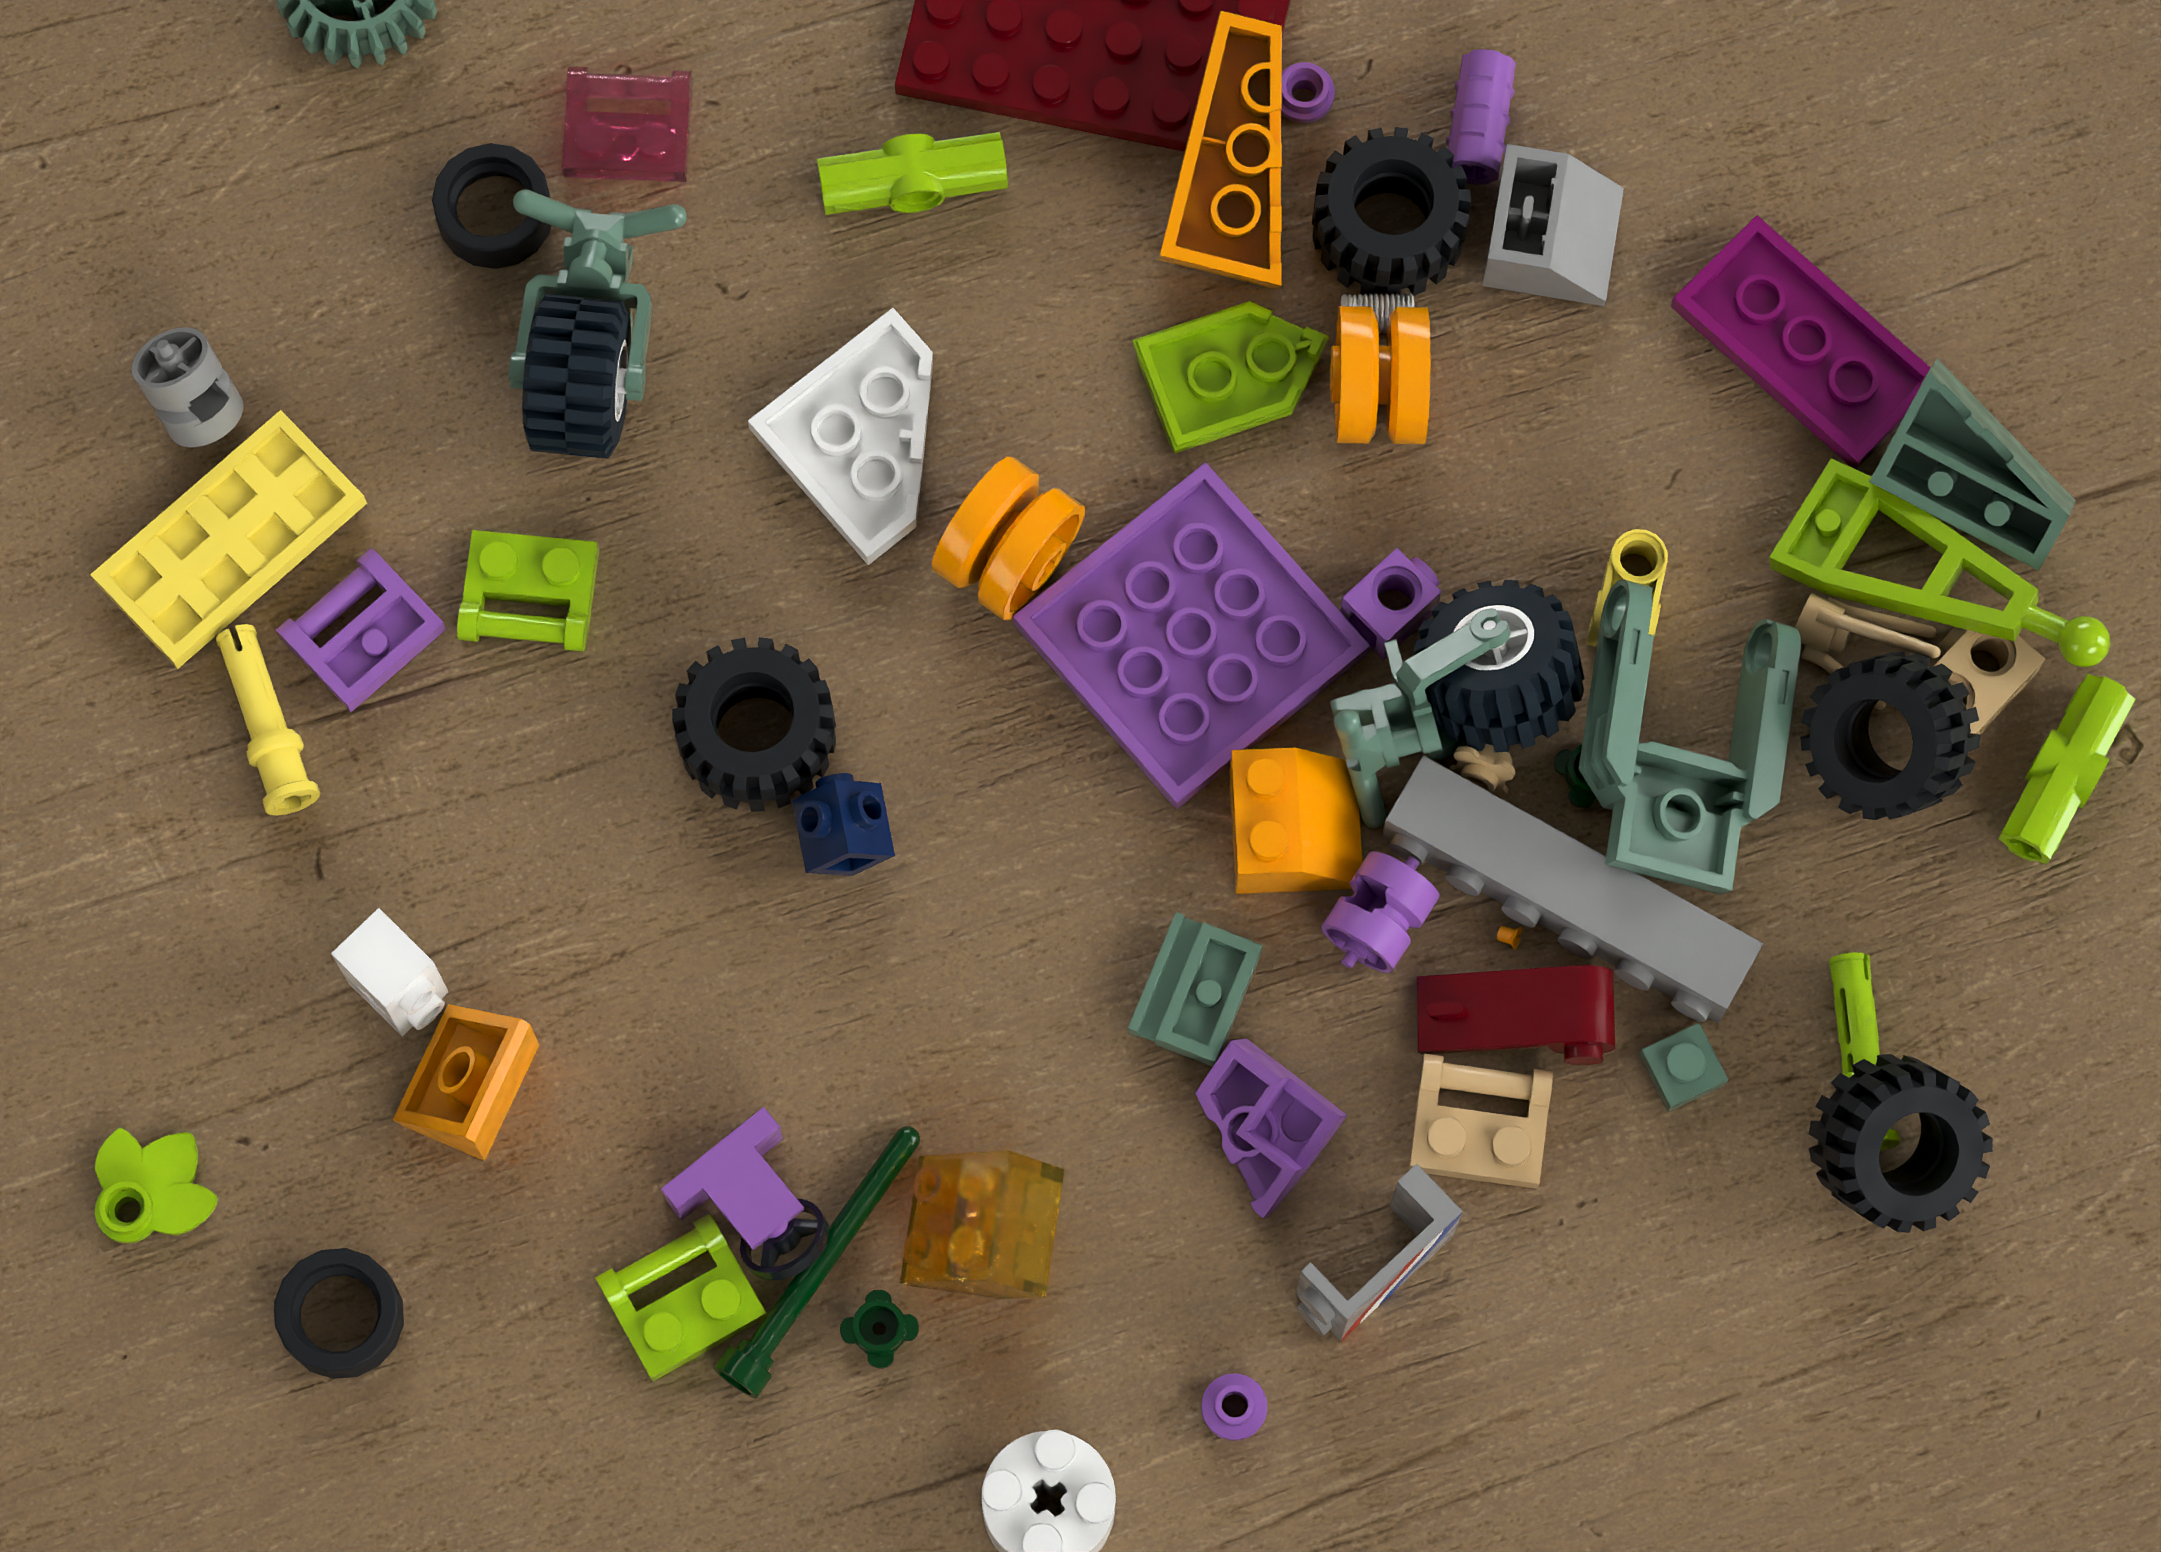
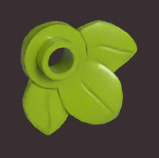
M123 1128L116 1129L106 1139L99 1149L95 1161V1171L103 1189L95 1204V1218L99 1228L107 1237L119 1243L129 1244L144 1240L154 1231L173 1236L182 1235L195 1229L213 1213L219 1201L218 1196L205 1187L192 1184L198 1166V1149L194 1135L184 1132L164 1136L143 1149L138 1141ZM129 1201L138 1202L141 1208L139 1216L132 1222L120 1221L118 1213L121 1206Z

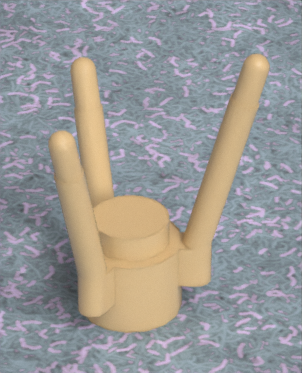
M1811 593L1795 626L1800 633L1801 643L1806 645L1801 658L1821 666L1829 674L1843 668V666L1829 656L1828 651L1831 649L1842 653L1851 632L1930 658L1939 657L1941 652L1939 647L1901 634L1906 633L1933 638L1936 635V629L1933 626L1849 606L1831 597L1825 599L1814 593ZM1879 700L1874 708L1883 710L1886 707V702Z

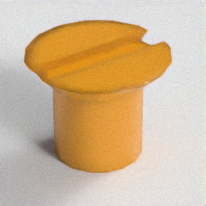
M1501 926L1497 934V941L1510 944L1513 950H1516L1521 940L1519 936L1522 934V926L1517 929Z

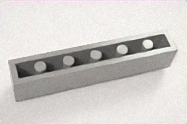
M1425 756L1421 758L1385 820L1382 837L1390 841L1389 848L1402 859L1407 860L1409 856L1414 857L1420 862L1419 865H1422L1425 860L1446 872L1445 879L1458 890L1471 896H1478L1480 892L1503 904L1501 910L1512 920L1531 928L1535 927L1537 923L1560 935L1558 942L1568 951L1585 959H1591L1593 955L1598 956L1616 966L1615 974L1627 984L1640 990H1648L1652 986L1673 998L1671 1004L1677 1011L1699 1022H1705L1709 1018L1718 1024L1720 1023L1764 944L1635 872L1605 865L1606 856Z

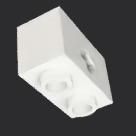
M379 908L331 953L349 985L402 1037L413 1026L417 1030L427 1026L437 1017L445 1005L442 998L449 991L434 962Z

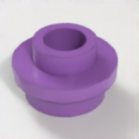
M1300 62L1282 71L1281 114L1284 117L1298 123H1310L1321 119L1329 112L1334 102L1335 88L1331 77L1324 69L1313 63ZM1304 88L1313 92L1315 97L1309 102H1301L1293 97V93L1298 89Z
M1234 1373L1218 1377L1207 1387L1202 1398L1201 1412L1205 1424L1215 1435L1225 1440L1238 1441L1251 1437L1261 1428L1267 1415L1268 1406L1265 1393L1255 1380L1248 1376ZM1227 1396H1241L1247 1403V1411L1240 1417H1230L1225 1414L1222 1409V1402Z

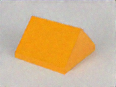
M448 1004L394 1115L393 1121L485 1161L539 1047V1042L531 1025L520 1018Z

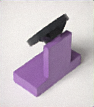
M763 1107L661 1188L665 1201L681 1221L710 1198L742 1237L740 1254L748 1269L761 1279L782 1280L799 1274L814 1263L826 1246L829 1226L820 1209L808 1200L797 1199L762 1157L783 1140L780 1126ZM801 1212H806L814 1215L817 1220L797 1219L794 1217ZM816 1233L813 1242L803 1254L787 1264L774 1267L779 1256L795 1249L802 1237ZM763 1243L761 1264L759 1266L752 1262L751 1250H755Z

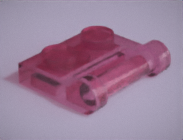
M569 66L566 81L567 101L561 167L563 176L686 182L692 106V71L673 70L672 76L589 73L588 67ZM588 98L671 101L670 115L587 111Z

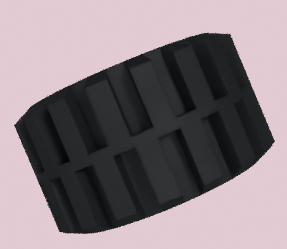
M1395 127L1394 136H1384L1382 128L1368 130L1366 142L1362 143L1356 135L1348 139L1344 143L1343 155L1334 151L1326 161L1325 172L1320 171L1316 184L1312 216L1315 249H1322L1321 262L1327 271L1338 267L1337 281L1347 288L1354 281L1360 283L1361 295L1365 293L1368 296L1370 294L1374 295L1375 289L1386 290L1390 299L1392 293L1394 295L1397 293L1401 295V289L1409 288L1413 296L1423 293L1426 290L1427 279L1429 278L1437 285L1446 277L1448 264L1455 266L1461 254L1471 205L1470 190H1465L1467 177L1462 166L1452 168L1454 155L1445 146L1438 152L1433 150L1434 138L1424 133H1421L1417 141L1407 138V128ZM1380 193H1395L1405 196L1416 203L1424 213L1426 221L1408 233L1399 235L1384 234L1367 226L1360 219L1355 208L1370 196Z
M745 637L731 640L733 645L732 651L723 654L719 645L706 652L708 663L702 666L695 661L687 670L688 684L679 683L675 694L677 708L672 709V723L676 734V742L692 781L697 778L701 791L711 799L716 794L722 796L724 805L734 809L738 808L740 801L749 802L751 812L765 811L764 802L776 799L779 809L791 804L789 794L798 790L801 795L811 791L814 788L812 778L815 774L823 777L829 767L828 754L834 753L836 745V723L830 691L826 681L820 680L817 666L809 658L804 662L800 661L798 649L785 644L782 651H778L774 648L773 639L759 637L758 647L747 648ZM750 698H766L783 705L792 714L793 718L788 733L779 743L769 749L758 752H745L734 749L723 742L717 733L719 723L724 714L735 704Z
M1905 651L1890 652L1853 662L1847 667L1837 669L1827 676L1829 683L1817 686L1810 698L1818 706L1805 709L1801 722L1810 726V734L1800 737L1801 751L1811 750L1813 762L1805 764L1810 777L1820 774L1824 783L1818 789L1827 799L1838 795L1841 797L1838 808L1849 814L1862 810L1863 819L1879 820L1888 816V819L1891 820L1943 802L1942 798L1954 794L1963 785L1958 778L1971 774L1976 763L1967 754L1980 748L1981 734L1971 733L1970 723L1979 721L1976 707L1966 709L1962 699L1970 693L1963 682L1955 685L1950 684L1948 680L1953 671L1944 664L1929 667L1930 657L1919 653L1905 656ZM1879 700L1894 706L1909 724L1913 741L1912 753L1903 771L1886 764L1872 747L1868 730L1869 719L1873 708Z
M1892 1054L1877 1055L1876 1065L1866 1059L1853 1064L1854 1075L1850 1078L1840 1073L1831 1082L1836 1091L1830 1099L1821 1095L1815 1106L1823 1111L1820 1121L1811 1120L1809 1135L1818 1140L1817 1145L1809 1148L1811 1162L1821 1168L1816 1173L1821 1184L1832 1191L1831 1195L1870 1222L1882 1228H1885L1887 1225L1896 1232L1910 1233L1912 1225L1922 1231L1936 1228V1217L1941 1216L1950 1221L1959 1215L1960 1212L1956 1205L1962 1199L1971 1203L1979 1193V1191L1972 1188L1976 1178L1986 1179L1990 1165L1982 1161L1983 1153L1993 1152V1138L1981 1131L1990 1125L1986 1111L1975 1106L1979 1099L1971 1090L1960 1085L1959 1081L1916 1058L1903 1055L1902 1059ZM1918 1113L1921 1122V1134L1915 1151L1904 1164L1894 1170L1882 1173L1879 1164V1152L1886 1133L1903 1117Z

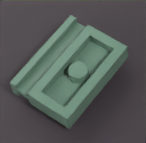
M1176 912L1128 1026V1034L1153 1041L1157 1046L1213 1067L1222 1053L1263 952V945L1203 922L1200 924Z

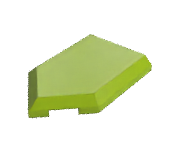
M1248 301L1134 339L1133 347L1169 445L1174 454L1292 415L1329 340V336L1307 326L1303 329L1272 315L1271 310Z

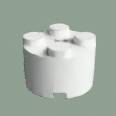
M1060 1430L1040 1431L1014 1440L995 1457L986 1473L982 1486L983 1517L991 1542L999 1552H1099L1105 1545L1113 1526L1116 1493L1111 1472L1103 1458L1092 1446ZM1041 1490H1045L1049 1495L1056 1494L1058 1491L1063 1494L1060 1499L1062 1513L1056 1517L1048 1510L1036 1514L1033 1511L1037 1507L1036 1493Z

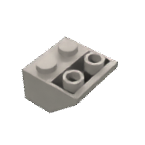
M1507 144L1500 175L1482 286L1605 306L1624 188L1570 154Z

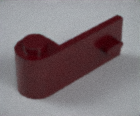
M1572 965L1417 976L1418 1052L1420 1054H1437L1547 1046L1556 1053L1564 1054V1062L1567 1064H1599L1603 1062L1604 1053L1615 1050L1614 972L1610 968L1602 966Z

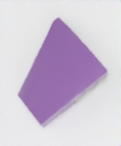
M1247 1038L1230 1041L1195 1092L1207 1118L1217 1124L1222 1134L1221 1146L1230 1164H1237L1255 1200L1250 1204L1254 1211L1262 1218H1267L1273 1213L1309 1169L1347 1117L1346 1113Z

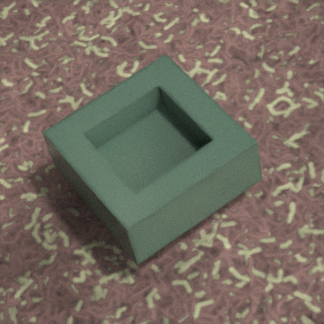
M1700 1023L1641 1049L1639 1053L1668 1112L1725 1086L1729 1080Z

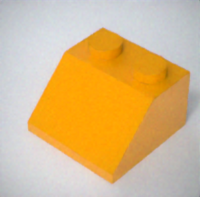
M1296 747L1231 750L1229 777L1236 894L1352 889L1350 881L1363 862L1360 811L1347 768V760Z

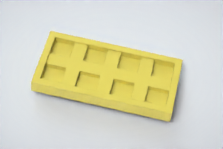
M280 410L90 575L107 596L165 657L179 669L361 510L367 502L364 495Z

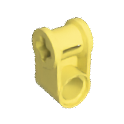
M1634 529L1623 533L1615 541L1606 565L1601 590H1598L1586 645L1597 646L1605 600L1613 585L1621 579L1653 587V603L1648 634L1655 636L1661 608L1659 599L1668 563V552L1665 544L1656 534L1647 530ZM1628 554H1639L1650 562L1653 571L1645 576L1631 575L1622 567L1620 559Z

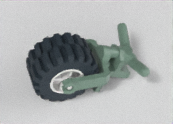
M526 189L520 190L513 198V205L517 212L572 233V238L565 237L564 270H560L558 276L537 274L526 284L516 350L512 352L509 365L510 388L523 389L522 415L524 433L531 451L609 459L621 437L627 400L642 401L644 397L646 382L645 360L653 314L651 296L644 285L628 283L633 263V246L624 243V239L679 229L686 223L687 213L682 206L671 204L631 213L610 212V215L595 214L593 210L574 208ZM632 309H636L634 327Z
M1504 580L1500 586H1492L1491 581L1477 583L1479 589L1470 592L1463 588L1452 594V602L1449 604L1440 602L1432 609L1434 619L1423 621L1418 630L1421 639L1415 641V655L1404 663L1397 640L1384 643L1395 683L1370 690L1357 691L1352 695L1331 701L1334 726L1343 754L1347 757V768L1362 820L1367 827L1378 829L1385 824L1387 811L1376 772L1386 764L1388 768L1400 765L1398 757L1423 751L1431 760H1441L1455 753L1458 747L1465 746L1466 743L1468 747L1478 751H1482L1486 744L1493 745L1495 753L1509 752L1510 745L1520 743L1522 749L1536 745L1534 738L1542 734L1549 738L1558 732L1557 722L1559 720L1569 722L1576 712L1574 702L1582 700L1584 693L1582 680H1585L1572 620L1568 611H1563L1561 601L1553 594L1545 597L1543 588L1534 584L1520 588L1517 580Z

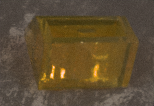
M1010 1150L919 1156L907 1238L904 1245L900 1283L912 1287L996 1299L1046 1298L1065 1169Z

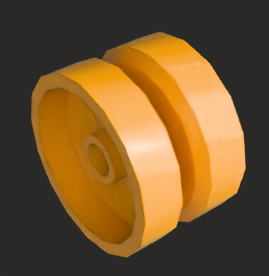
M1338 306L1335 346L1331 347L1330 401L1334 403L1335 438L1337 443L1369 444L1376 431L1378 405H1385L1386 434L1393 444L1426 443L1431 368L1430 318L1427 307H1395L1388 317L1386 346L1379 345L1378 318L1372 307Z
M1009 456L995 464L963 501L941 537L932 559V570L957 588H965L979 581L978 603L1003 620H1011L1043 588L1068 552L1085 516V506L1060 489L1053 488L1038 496L1039 474L1016 458Z

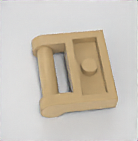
M1424 1054L1409 1170L1418 1164L1426 1174L1538 1189L1552 1091L1553 1071L1533 1069L1532 1075L1443 1063L1444 1056ZM1443 1088L1528 1100L1527 1115L1525 1118L1439 1106V1090Z

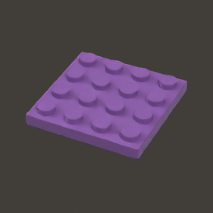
M1206 462L1013 616V625L1176 810L1230 767L1231 750H1244L1255 747L1369 654L1371 646Z

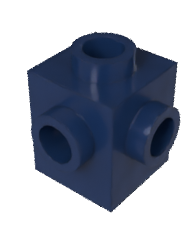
M849 773L832 774L818 779L815 782V789L792 800L806 873L854 876L895 856L881 783L854 781L853 775Z

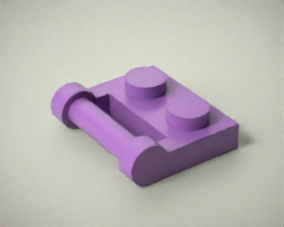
M372 548L368 549L356 560L359 566L301 617L295 622L289 618L275 630L283 643L294 655L304 662L350 712L356 709L446 630L443 621ZM375 585L385 592L321 648L312 641Z

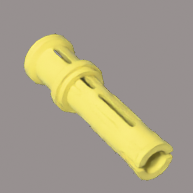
M249 624L235 626L242 645L241 651L238 650L236 641L232 638L228 628L218 634L216 643L221 650L251 737V741L247 745L246 756L249 764L257 767L266 791V796L263 798L262 803L264 810L267 814L276 816L300 811L315 803L320 797L318 785L308 780L300 757V752L304 747L302 738L293 729H287L256 637L255 627Z

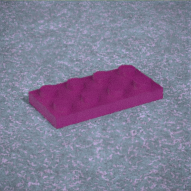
M1758 215L1673 297L1670 306L1854 469H1857L1900 425L1931 368Z

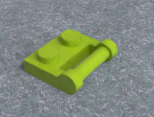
M472 530L463 599L458 614V640L478 642L480 636L560 643L564 644L565 650L585 652L599 556L598 543L595 541ZM485 599L564 606L569 607L567 619L489 612L484 611Z
M710 1213L693 1222L695 1229L617 1273L611 1268L595 1277L652 1382L764 1320L767 1316ZM706 1251L709 1252L717 1267L636 1312L628 1295Z

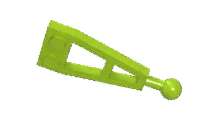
M1832 458L1769 556L1772 570L1827 595L2010 641H2015L2022 628L2057 643L2063 658L2077 667H2091L2098 664L2105 658L2110 648V635L2102 622L2089 616H2079L2069 621L2036 606L2039 602V590L1930 513L1869 482L1872 476ZM1878 510L1943 554L1922 590L1842 570ZM1963 570H1966L2008 599L2009 603L2004 611L1947 596Z

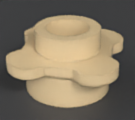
M1467 743L1465 746L1458 747L1454 753L1457 764L1451 765L1449 770L1501 799L1506 797L1508 787L1505 785V782L1512 780L1515 775L1510 754L1508 752L1495 753L1493 745L1486 744L1482 751L1468 747Z

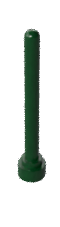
M904 1126L897 1130L830 1225L828 1240L820 1256L808 1268L794 1276L749 1342L741 1340L736 1348L729 1346L714 1367V1370L733 1387L754 1399H757L772 1378L768 1371L774 1361L770 1356L918 1147L920 1135L915 1128Z

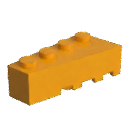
M1224 11L1220 12L1158 260L1277 290L1282 286V26Z

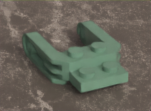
M1621 579L1611 588L1602 610L1579 762V771L1602 807L1613 810L1605 865L1721 895L1732 891L1741 828L1749 822L1758 819L1780 803L1801 650L1800 633L1796 627L1767 619L1760 620L1752 629L1743 653L1728 761L1653 741L1639 743L1654 636L1648 634L1653 603V587Z

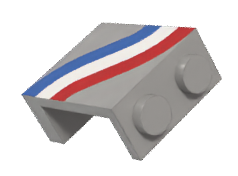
M1418 1164L1414 1165L1397 1181L1390 1203V1208L1417 1237L1353 1297L1347 1301L1311 1262L1301 1271L1295 1295L1302 1302L1296 1309L1303 1319L1321 1336H1324L1330 1330L1341 1342L1454 1236L1463 1211Z

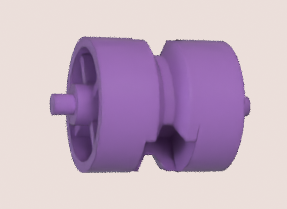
M1369 852L1350 881V886L1354 892L1353 896H1341L1322 924L1321 930L1323 934L1336 947L1346 953L1341 961L1344 966L1352 969L1356 961L1379 972L1391 973L1411 943L1407 933L1408 928H1420L1439 900L1440 895L1437 889L1425 877L1415 871L1420 862L1414 857L1409 856L1405 863L1381 852Z

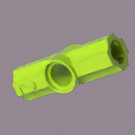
M1000 132L935 141L933 137L926 134H906L886 141L879 150L817 159L825 215L890 206L892 210L897 212L916 213L937 207L944 201L945 197L1008 188L1006 159Z
M2088 673L2083 681L2080 682L2064 711L2065 714L2056 730L2051 729L2025 776L2028 783L1998 837L2008 847L2010 852L2027 861H2036L2045 865L2056 853L2077 808L2082 809L2104 772L2109 762V758L2105 756L2136 700L2126 691L2125 686L2106 676L2098 677Z

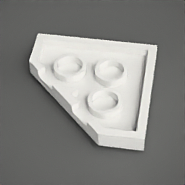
M891 308L748 420L750 431L867 565L871 564L917 527L933 369V352L894 308Z

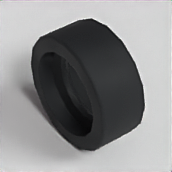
M487 143L467 148L447 162L436 178L432 203L441 237L456 256L473 266L499 269L517 265L536 253L550 234L551 225L527 216L521 225L507 234L493 237L474 235L467 231L459 221L456 209L458 199L464 189L479 179L502 176L515 179L526 190L549 198L551 197L545 174L532 157L513 146Z
M347 1248L320 1250L300 1260L282 1279L274 1301L275 1328L285 1349L310 1372L332 1379L358 1377L380 1366L396 1348L404 1326L403 1300L391 1276L369 1255ZM346 1275L361 1280L372 1290L377 1301L378 1318L373 1332L362 1344L348 1351L332 1352L317 1347L307 1338L301 1325V1307L305 1296L316 1283L331 1276Z

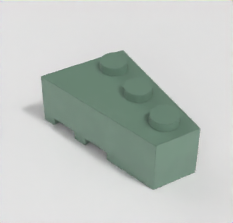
M1938 358L1927 373L1869 481L2038 571L2068 520L2076 502Z

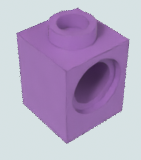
M1396 548L1342 597L1340 612L1371 645L1370 648L1384 660L1387 657L1384 643L1397 640L1398 646L1402 644L1422 625L1424 620H1428L1433 615L1432 609L1439 604L1442 591L1437 588L1440 584L1437 576L1425 562L1417 557L1409 560ZM1387 590H1398L1408 596L1411 604L1402 610H1391L1381 604L1378 596Z

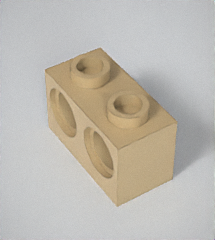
M1954 627L1940 643L1939 647L1946 653L1934 666L1944 664L1953 671L1948 680L1951 685L1964 683L1970 693L1962 699L1966 709L1976 707L1979 721L1970 723L1971 733L1982 734L2035 677L2045 658L2019 635L2015 641H2010ZM1980 650L1991 653L1997 659L2000 670L1994 672L1981 670L1972 661L1971 652ZM1897 710L1894 716L1910 729L1904 716Z

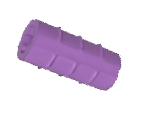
M1481 49L1472 50L1470 53L1464 54L1461 61L1459 80L1455 83L1457 93L1454 109L1450 112L1452 125L1450 136L1446 138L1448 150L1454 155L1452 168L1462 166L1467 177L1466 184L1486 185L1498 180L1502 154L1506 151L1504 139L1506 126L1510 124V117L1508 116L1510 100L1514 97L1515 93L1512 87L1516 63L1511 57L1503 55L1498 51Z

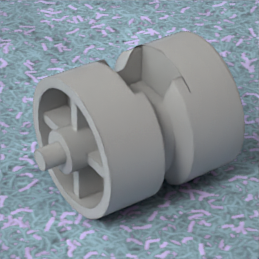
M188 327L171 329L149 340L136 354L132 363V375L148 402L154 407L156 415L170 438L176 444L183 447L205 446L221 439L236 426L244 409L242 397L227 372L222 368L220 360L202 332Z

